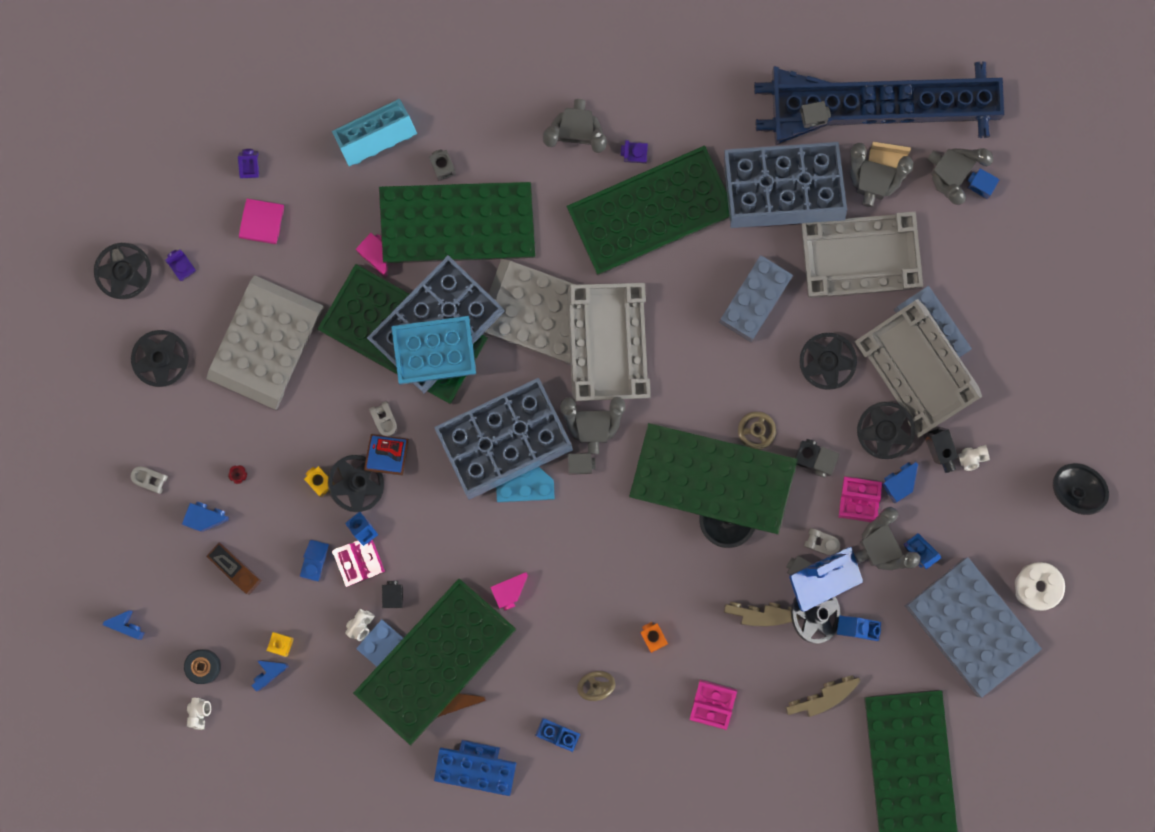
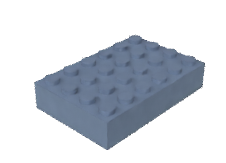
M839 142L724 150V170L730 228L845 220L847 205Z
M447 256L367 339L396 366L392 326L469 316L472 343L474 344L505 311L452 258ZM437 380L415 382L413 384L425 394Z
M539 378L434 427L468 500L573 450Z
M968 557L963 558L905 605L975 695L980 698L1042 650Z

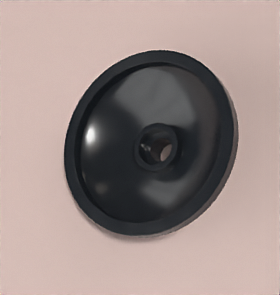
M1078 463L1067 464L1061 467L1053 478V490L1057 499L1064 507L1077 514H1096L1106 506L1109 500L1107 483L1097 471L1089 466Z
M699 516L700 528L704 536L712 544L722 548L738 547L746 543L755 532L753 528L733 523L728 524L725 521Z

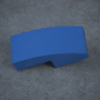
M542 718L535 736L573 752L580 734Z

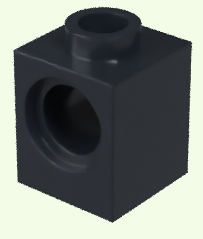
M810 439L800 442L795 459L798 460V466L810 470L813 469L820 450V446L816 445L817 442ZM803 449H810L812 457L805 458L802 454Z
M387 581V585H382V608H403V585L398 584V581Z

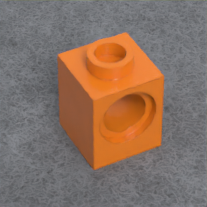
M650 622L642 626L643 631L640 634L650 653L668 644L658 623L653 625ZM650 631L658 633L659 637L656 642L648 640L647 636Z

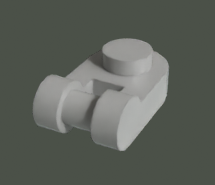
M384 401L381 403L382 405L376 408L373 406L369 410L378 431L383 436L389 437L396 433L397 423L388 402ZM385 412L387 416L380 419L379 414Z
M141 466L136 467L131 472V480L134 484L159 494L162 493V485L168 478L166 475ZM152 477L157 478L155 485L149 484Z
M810 528L808 533L810 536L808 541H805L804 547L829 556L840 550V542L837 538ZM817 537L822 539L820 546L815 544Z

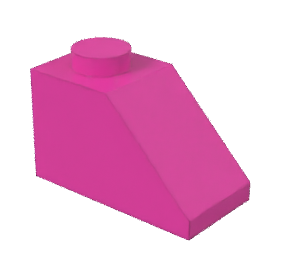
M370 233L356 248V251L386 277L388 275V266L382 260L381 236L378 234L374 236Z
M526 572L490 587L499 609L504 608L506 611L515 607L514 603L518 602L528 578Z

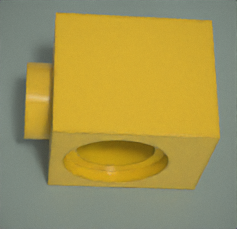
M319 466L317 468L312 467L306 472L307 477L304 480L318 496H324L329 491L328 475ZM318 475H321L323 477V483L319 486H316L314 484V478Z
M272 632L267 651L288 657L294 638Z

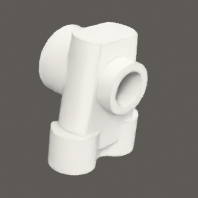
M986 445L976 449L965 448L961 451L962 453L958 454L961 466H964L966 471L975 470L979 467V462L990 460Z
M359 609L355 618L347 623L346 627L348 629L345 634L358 641L364 640L369 634V629L366 626L371 623L375 616L367 610Z
M192 698L191 703L187 706L189 714L187 727L204 730V716H209L211 713L209 701L201 698Z

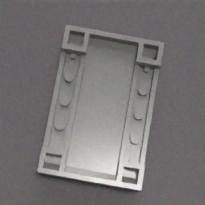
M916 211L896 213V215L848 218L842 221L801 223L808 297L821 298L904 291L923 287Z
M501 259L488 294L505 312L483 334L500 338L571 365L567 294L569 285L576 284L521 264Z
M254 275L213 359L206 379L277 410L285 394V388L310 334L323 312L324 306Z
M645 283L569 285L567 301L571 384L574 401L612 400L616 396L622 399L651 398L650 379L647 378L644 302H646Z
M918 299L854 341L864 357L868 356L899 405L904 407L912 416L915 424V434L918 438L982 397L979 386L927 308Z

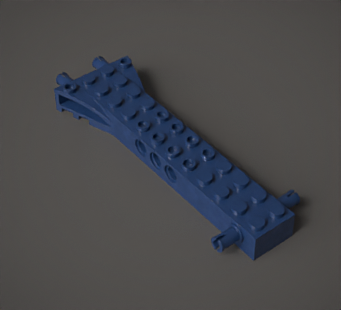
M980 61L974 63L975 78L836 83L811 76L806 77L797 74V72L779 69L780 67L774 66L771 82H754V94L771 93L773 95L774 114L772 119H756V131H773L775 145H778L826 125L978 122V138H982V136L989 138V121L1001 120L1005 115L1003 77L987 78L986 62L982 61V64H980ZM825 101V106H829L831 115L828 118L827 124L804 128L800 113L802 105Z

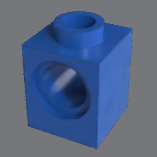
M980 168L977 172L973 171L969 177L968 182L970 184L968 189L988 199L1000 179Z
M358 512L345 523L363 547L378 536L376 530L361 512Z

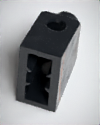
M939 427L923 434L934 462L942 464L945 473L956 470L953 460L957 459L958 455L949 429Z

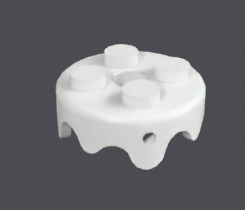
M1043 562L1028 564L1022 568L1015 579L1016 598L1031 610H1049L1059 604L1065 593L1064 578L1060 571L1051 564ZM1038 581H1043L1046 585L1043 592H1039L1036 589Z

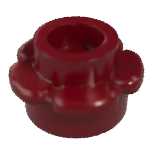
M234 465L230 468L228 474L230 481L240 484L243 480H246L247 472H245L246 469L243 466Z

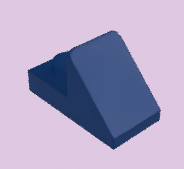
M919 533L903 544L908 552H917L920 555L921 560L918 565L920 568L928 569L941 559L940 554Z
M310 540L303 556L305 559L300 577L319 582L329 544Z
M130 610L110 618L102 624L138 640H142L145 633L140 631V626L132 623L129 626L127 625L133 613Z
M258 661L266 674L264 675L263 672L253 679L255 683L251 686L256 692L260 691L289 667L288 664Z

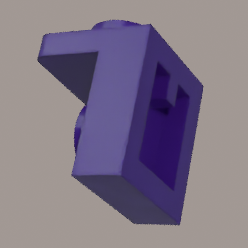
M625 140V145H621L620 156L624 157V162L646 164L648 143H632L629 140Z
M243 149L242 152H239L240 178H259L258 151Z
M181 249L170 252L167 255L168 258L165 259L180 281L196 271Z

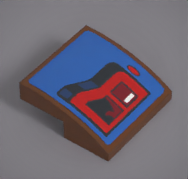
M371 434L364 470L403 476L409 439Z

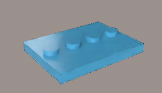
M469 316L392 326L399 385L476 374Z

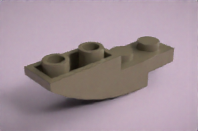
M735 602L725 605L723 611L724 613L742 616L741 624L749 626H775L792 622L791 607L788 606V610L781 609L780 604L769 602V606L764 605L763 612H760V608L749 606L748 609L741 608V604Z
M851 675L842 678L843 682L835 684V681L824 683V687L820 688L822 696L819 697L818 694L808 696L807 701L800 702V699L788 702L789 706L785 707L786 713L791 715L806 710L808 717L820 714L845 699L856 688L860 680Z

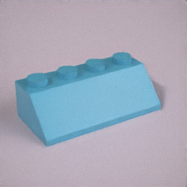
M400 99L332 131L348 166L358 164L362 160L375 156L380 151L391 148L395 144L408 140L417 134L410 116Z

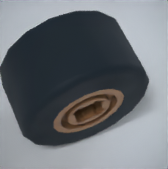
M199 649L193 651L184 662L185 675L195 684L213 682L221 670L219 657L210 650Z

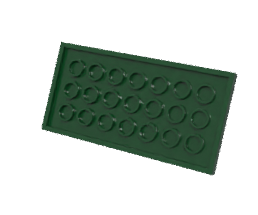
M705 145L566 206L597 276L729 218L727 192Z
M531 182L379 187L383 263L443 261L447 256L454 261L535 258Z
M355 264L317 330L397 374V367L367 337L410 294ZM481 335L473 344L475 361L488 340V337ZM467 376L438 379L427 392L451 405Z
M648 423L629 497L779 535L798 460Z
M458 579L353 694L411 746L511 637L516 628L461 579Z
M942 690L864 697L878 832H958Z

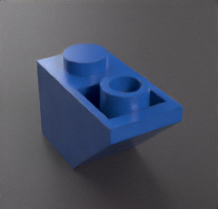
M908 462L900 467L901 472L896 475L893 472L884 478L886 482L882 486L893 503H897L913 492L918 469L916 462L912 465Z
M197 501L196 504H189L182 525L204 532L227 522L229 517L224 516L225 511L214 508V511L206 509V504Z
M839 615L837 635L879 641L881 622Z

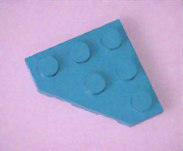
M540 467L496 487L497 503L555 500L554 480Z

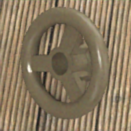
M758 411L751 412L741 419L738 426V435L745 446L763 449L773 442L776 435V426L769 415ZM760 417L758 422H754L750 428L744 429L749 419ZM765 420L770 426L768 439L764 435L766 427L763 423ZM759 427L761 432L755 433L754 428ZM752 434L754 437H758L762 443H751L746 439L745 435Z
M604 671L588 673L578 683V694L588 701L605 699L613 692L615 679L611 674ZM594 677H604L609 682L596 681ZM587 681H589L591 684V688L587 693H585L583 691V686Z

